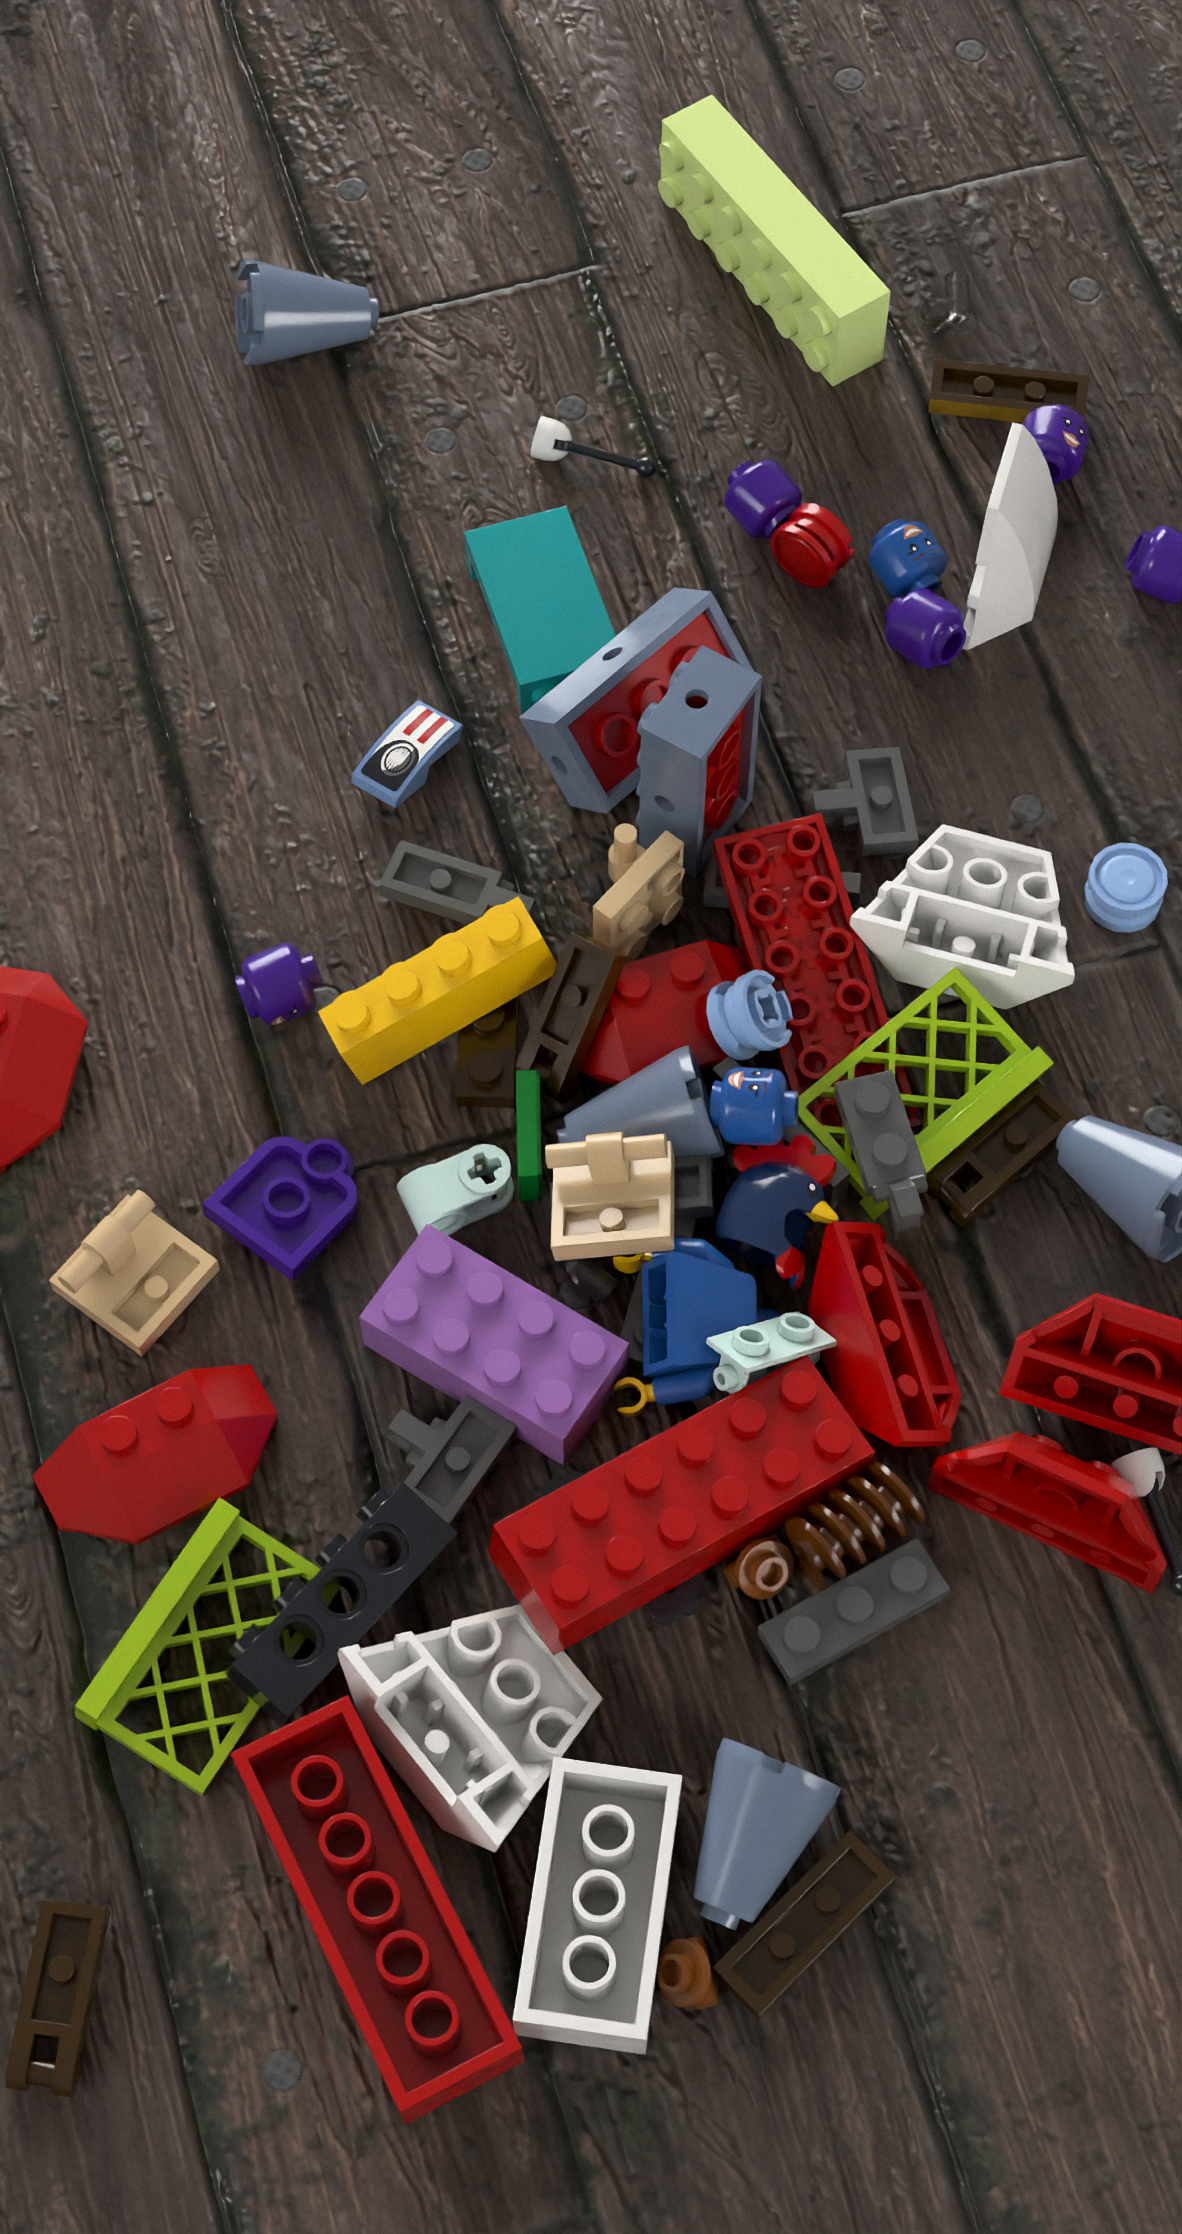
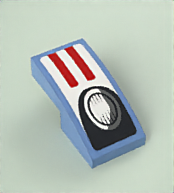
M417 700L395 720L372 746L352 773L350 783L390 806L398 807L426 783L429 766L459 742L463 725L422 701Z

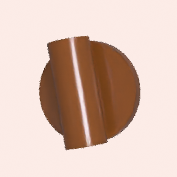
M771 1534L767 1538H760L751 1542L743 1549L737 1559L722 1570L729 1583L735 1589L740 1588L748 1596L761 1600L771 1598L785 1588L792 1576L794 1562L790 1550L776 1535Z
M699 1936L688 1939H676L668 1943L659 1957L657 1966L658 1984L665 1999L676 2007L693 2006V2009H702L718 2004L705 1938Z

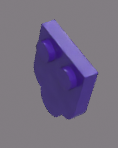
M292 1137L272 1138L264 1142L203 1202V1215L291 1281H294L344 1230L356 1215L358 1195L356 1185L352 1180L354 1174L352 1156L339 1142L332 1139H318L305 1145L303 1142Z

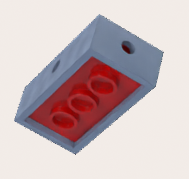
M674 587L519 717L570 806L606 814L638 786L640 766L637 765V757L641 749V735L637 733V727L640 718L652 702L659 704L666 695L670 678L676 667L682 661L689 663L702 645L754 671L712 591Z
M704 645L700 647L689 663L682 661L676 667L668 684V692L659 704L652 702L645 709L637 727V733L641 735V749L637 757V765L640 766V781L636 789V795L640 797V809L635 822L639 826V845L647 850L667 830L684 842V874L696 880L707 864L709 848L712 849L713 839L727 836L752 801L762 675Z

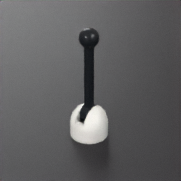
M541 416L531 447V457L545 461H557L571 451L634 469L643 478H649L656 472V463L650 457H642L638 460L572 440L569 429L563 423L545 416Z
M1152 1447L1138 1450L1115 1460L1111 1465L1121 1474L1122 1479L1133 1483L1138 1497L1144 1498L1172 1573L1170 1588L1176 1595L1182 1596V1564L1156 1497L1165 1479L1164 1463L1158 1448Z

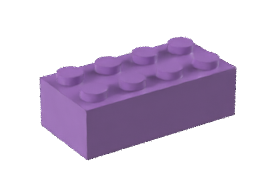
M426 1224L359 1316L365 1346L461 1403L466 1394L516 1425L517 1434L515 1437L563 1466L615 1392V1384L623 1379L629 1371L630 1343Z

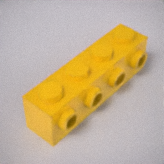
M517 896L505 904L490 908L483 917L457 932L440 937L431 947L410 959L391 965L382 975L358 989L341 994L333 1003L319 1010L318 1013L340 1055L359 1082L364 1085L552 977L557 962L521 899Z

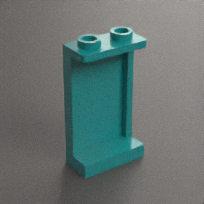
M566 506L464 532L466 565L471 579H477L517 687L518 706L521 714H524L616 637Z

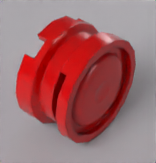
M804 503L790 515L788 522L777 528L770 540L772 553L779 565L796 581L810 588L821 589L835 577L837 570L844 567L853 558L855 552L853 548L849 549V544L853 541V538L847 527L829 510L813 503Z

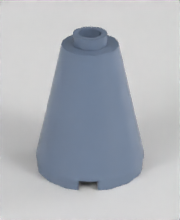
M244 260L240 263L237 280H247L246 292H243L242 295H236L235 314L239 352L248 353L243 360L244 365L258 366L367 340L370 329H377L379 319L378 302L376 298L369 297L366 287L256 260Z
M689 1045L675 1049L564 1116L566 1127L557 1130L560 1144L586 1141L587 1135L624 1132L625 1137L666 1134L667 1141L672 1143L675 1157L707 1154L708 1156L711 1155L712 1160L725 1155L719 1128H713L710 1122L711 1100L696 1057L693 1051L690 1050Z
M1091 1115L1085 1116L1079 1121H1070L1063 1128L1056 1142V1149L1059 1150L1058 1163L1146 1256L1152 1257L1155 1260L1158 1259L1163 1263L1179 1255L1182 1252V1146Z
M723 1738L716 1754L693 1898L704 1902L700 1912L701 1916L736 1931L740 1919L754 1923L836 1804L841 1788L787 1762L783 1763L764 1755L765 1753Z

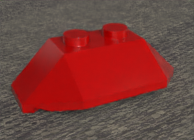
M703 940L625 963L579 1072L597 1080L617 1085L675 1049L687 1045L693 1051L700 1070L721 1063L729 1055L718 1045L709 1027L706 1012L707 997L711 989L724 981L736 982L737 978L750 972L744 950L734 946Z
M0 966V1174L7 1170V1165L26 1155L61 1127L88 1030L87 1020L50 974Z
M832 1221L825 1228L808 1311L815 1324L837 1340L835 1347L821 1351L834 1394L857 1426L896 1447H942L950 1442L951 1428L956 1420L962 1395L927 1290L903 1256L886 1242L888 1236L879 1223Z
M1095 1293L1017 1336L998 1395L1182 1455V1320Z
M250 1364L189 1369L79 1425L32 1477L60 1531L80 1532L99 1538L139 1545L214 1506L219 1497L225 1500L248 1488L262 1458L270 1433L275 1427L278 1414Z
M1018 1431L939 1456L932 1466L926 1489L1153 1594L1167 1562L1133 1483L1122 1479L1121 1474L1110 1465L1099 1461H1089L1087 1463L1065 1453L1064 1448L1051 1438L1043 1435H1032L1030 1437Z

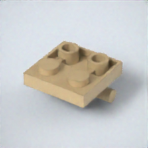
M624 823L616 827L614 843L608 852V873L614 885L593 906V938L627 956L626 962L628 963L634 961L640 955L648 941V935L658 924L667 925L681 909L684 901L682 897V879L685 869L683 868V841L665 830L646 850L637 844L636 828L631 824Z
M624 1132L587 1135L586 1141L546 1145L548 1169L553 1168L551 1250L555 1261L674 1250L675 1155L672 1143L667 1141L666 1134L625 1137Z
M137 1190L132 1197L127 1195L108 1216H105L81 1242V1246L52 1276L49 1282L56 1293L140 1356H143L216 1275L220 1268L217 1259L151 1212L155 1207V1203L144 1192Z

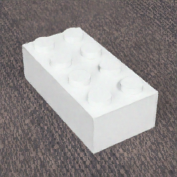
M553 1757L513 2015V2027L516 2035L646 2054L680 1804L682 1775Z

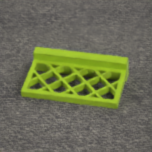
M955 966L800 1095L797 1121L851 1173L849 1182L863 1197L859 1204L875 1220L889 1208L888 1202L875 1204L872 1196L867 1197L857 1164L851 1159L852 1149L844 1124L842 1127L821 1125L807 1109L811 1103L819 1097L835 1098L834 1087L832 1086L842 1077H844V1081L854 1079L855 1067L860 1062L885 1064V1071L892 1070L894 1078L895 1065L924 1068V1096L900 1094L903 1105L924 1108L923 1131L918 1135H914L926 1173L928 1174L930 1170L1036 1079L1038 1080L1054 1062L1039 1046L1032 1051ZM950 987L967 1005L966 1022L937 1019V998ZM927 1007V1018L915 1017ZM977 1017L983 1024H977ZM902 1027L926 1030V1056L896 1054V1032ZM936 1031L966 1034L965 1061L936 1058ZM976 1035L996 1037L1010 1052L1011 1056L1000 1065L977 1063ZM886 1041V1053L874 1052ZM935 1070L965 1073L964 1096L959 1100L935 1097ZM975 1074L987 1075L975 1085ZM934 1109L946 1110L934 1120ZM833 1138L842 1139V1148Z
M220 1497L75 1705V1717L95 1731L100 1729L200 1796L204 1795L261 1709L248 1696L249 1702L242 1713L214 1718L208 1685L231 1679L225 1675L226 1671L206 1675L200 1641L236 1635V1640H238L253 1623L260 1629H264L277 1617L272 1616L241 1623L235 1590L270 1583L273 1600L275 1601L281 1594L278 1581L304 1577L311 1581L321 1570L240 1517V1510ZM241 1538L264 1551L268 1573L233 1580L228 1557ZM274 1558L290 1569L276 1571ZM222 1567L225 1582L210 1584ZM330 1584L323 1587L322 1598L327 1608L342 1586ZM227 1592L233 1624L197 1631L193 1608L200 1597ZM187 1618L190 1633L174 1636ZM285 1630L280 1633L284 1649L283 1653L289 1658L294 1659L307 1638L296 1630L290 1639L289 1631ZM192 1643L198 1677L162 1684L157 1660L166 1648ZM151 1670L154 1686L138 1689ZM200 1687L207 1720L170 1728L164 1694ZM156 1696L162 1730L136 1735L116 1721L129 1701ZM233 1725L220 1744L217 1728ZM209 1730L213 1756L201 1774L197 1775L176 1761L172 1738ZM164 1739L167 1754H165L158 1748L154 1747L149 1742Z

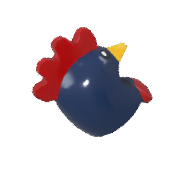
M807 1134L795 1136L788 1146H786L782 1138L774 1146H759L757 1149H752L748 1145H739L735 1148L733 1164L740 1174L730 1186L722 1203L715 1231L717 1243L747 1260L777 1270L778 1276L783 1279L789 1278L788 1285L792 1289H799L804 1279L805 1256L802 1253L808 1231L815 1224L831 1223L839 1219L835 1211L824 1201L823 1188L832 1180L837 1170V1163L831 1155H815L816 1144Z

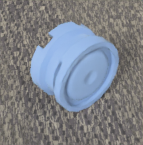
M1118 843L1104 848L1095 856L1084 887V906L1089 916L1101 927L1114 932L1131 933L1146 928L1156 919L1168 885L1167 870L1162 860L1150 849L1135 843Z
M753 970L737 978L736 982L724 981L711 989L707 997L706 1012L709 1027L718 1045L727 1055L735 1060L750 1059L758 1054L759 1050L772 1051L787 1044L792 1035L789 1029L786 1030V1021L793 1019L788 998L784 990L776 992L771 985L775 978L766 971Z

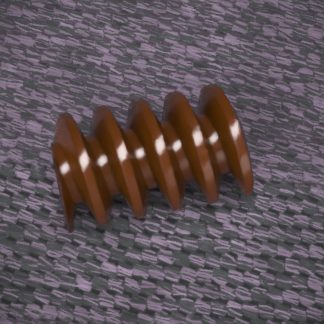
M878 1462L868 1464L863 1472L864 1478L855 1475L845 1480L844 1492L832 1489L825 1494L824 1505L817 1502L807 1505L804 1511L805 1520L798 1516H791L785 1521V1536L796 1563L810 1582L820 1590H826V1584L821 1572L823 1569L827 1568L840 1579L846 1576V1570L841 1559L845 1554L858 1565L866 1562V1556L861 1545L864 1541H867L877 1551L881 1552L886 1549V1543L881 1532L883 1528L886 1527L898 1538L905 1536L906 1530L901 1516L904 1514L917 1524L921 1525L925 1522V1514L914 1493L885 1465Z

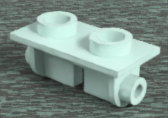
M797 1311L708 1337L706 1344L721 1355L719 1367L713 1373L716 1387L721 1391L733 1394L799 1357L807 1355L815 1365L820 1359V1351L835 1347L837 1340L818 1327L810 1317Z

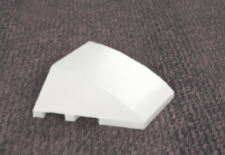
M1012 422L987 506L975 562L978 565L966 605L969 608L964 621L966 640L962 649L969 650L1032 620L1055 541L1058 508L1049 467L1034 437L1022 424Z
M942 824L907 859L906 868L892 882L887 880L879 888L877 897L865 909L860 907L850 919L849 925L896 981L929 989L956 966L991 1006L1007 1010L1073 984L1075 977L1073 964L1068 963L1065 948L1067 941L1066 928L1061 926L1058 905L1060 897L1051 852ZM951 987L944 992L945 994L959 997Z
M521 1604L453 1620L450 1627L418 1635H414L412 1631L396 1634L393 1641L361 1649L359 1644L339 1648L337 1654L360 1720L372 1742L442 1830L494 1853L551 1774L553 1757H563L603 1699L564 1651L554 1656L552 1655Z

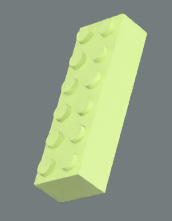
M713 95L663 119L661 144L659 146L661 180L658 182V189L663 201L668 207H675L687 221L694 237L705 241L715 253L720 266L726 272H732L742 283L749 299L755 305H761L772 317L779 333L784 338H790L803 352L808 366L815 372L819 371L832 386H835L883 359L891 292Z

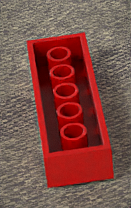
M805 1355L493 1524L488 1554L554 1656L740 1551L751 1542L784 1526L785 1521L791 1516H802L806 1506L810 1503L817 1502L823 1504L825 1494L828 1491L838 1489L844 1492L845 1480L850 1476L857 1475L864 1478L865 1466L870 1464L875 1451L812 1361Z
M347 1695L232 1752L231 1756L238 1774L404 2124L406 2125L523 2063L522 2046L349 1696Z

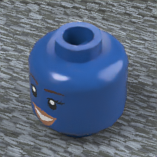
M906 519L895 520L882 528L871 541L873 548L870 551L868 563L892 598L896 599L902 595L906 596L909 592L920 588L936 592L941 587L943 582L940 576L947 567L948 558L924 523L916 521L907 522Z
M734 1067L725 1074L723 1081H715L713 1083L710 1101V1122L713 1128H720L722 1137L728 1143L774 1146L784 1136L786 1126L796 1127L799 1111L798 1091H788L787 1081L779 1070Z

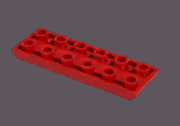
M822 813L713 839L715 860L750 972L753 970H763L772 975L775 980L771 985L776 992L784 990L790 1003L793 1019L786 1021V1030L789 1029L792 1035L789 1042L775 1049L781 1072L787 1081L788 1091H798L799 1096L889 1022L864 943L849 925L854 912ZM886 1041L874 1052L886 1053ZM896 1045V1054H899V1051H898V1048H897V1045ZM860 1062L855 1067L854 1078L884 1072L885 1064ZM895 1065V1081L899 1093L913 1095L904 1067ZM842 1077L838 1082L844 1081V1077ZM819 1097L807 1107L808 1111L821 1125L843 1126L835 1098ZM904 1105L911 1129L921 1128L922 1122L917 1107ZM833 1138L842 1148V1139Z

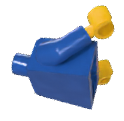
M674 1238V1250L638 1253L633 1257H613V1264L620 1272L626 1274L635 1273L642 1268L643 1376L654 1377L653 1383L646 1385L632 1377L619 1380L615 1384L614 1390L633 1387L640 1392L641 1399L633 1407L618 1408V1413L626 1417H633L639 1415L645 1409L648 1402L656 1401L659 1406L705 1398L718 1389L714 1383L713 1373L719 1367L721 1355L706 1344L707 1338L735 1330L741 1326H749L780 1317L779 1312L774 1309L757 1308L756 1281L750 1274L735 1270L734 1264L703 1239Z

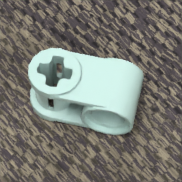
M480 1144L436 1164L417 1168L399 1181L397 1190L418 1235L428 1224L449 1236L468 1224L505 1209L513 1199L514 1184L511 1177L512 1170L509 1157L506 1153L495 1145ZM478 1159H481V1165L476 1164ZM487 1175L494 1182L485 1184L480 1176ZM496 1194V1199L492 1200V1195Z

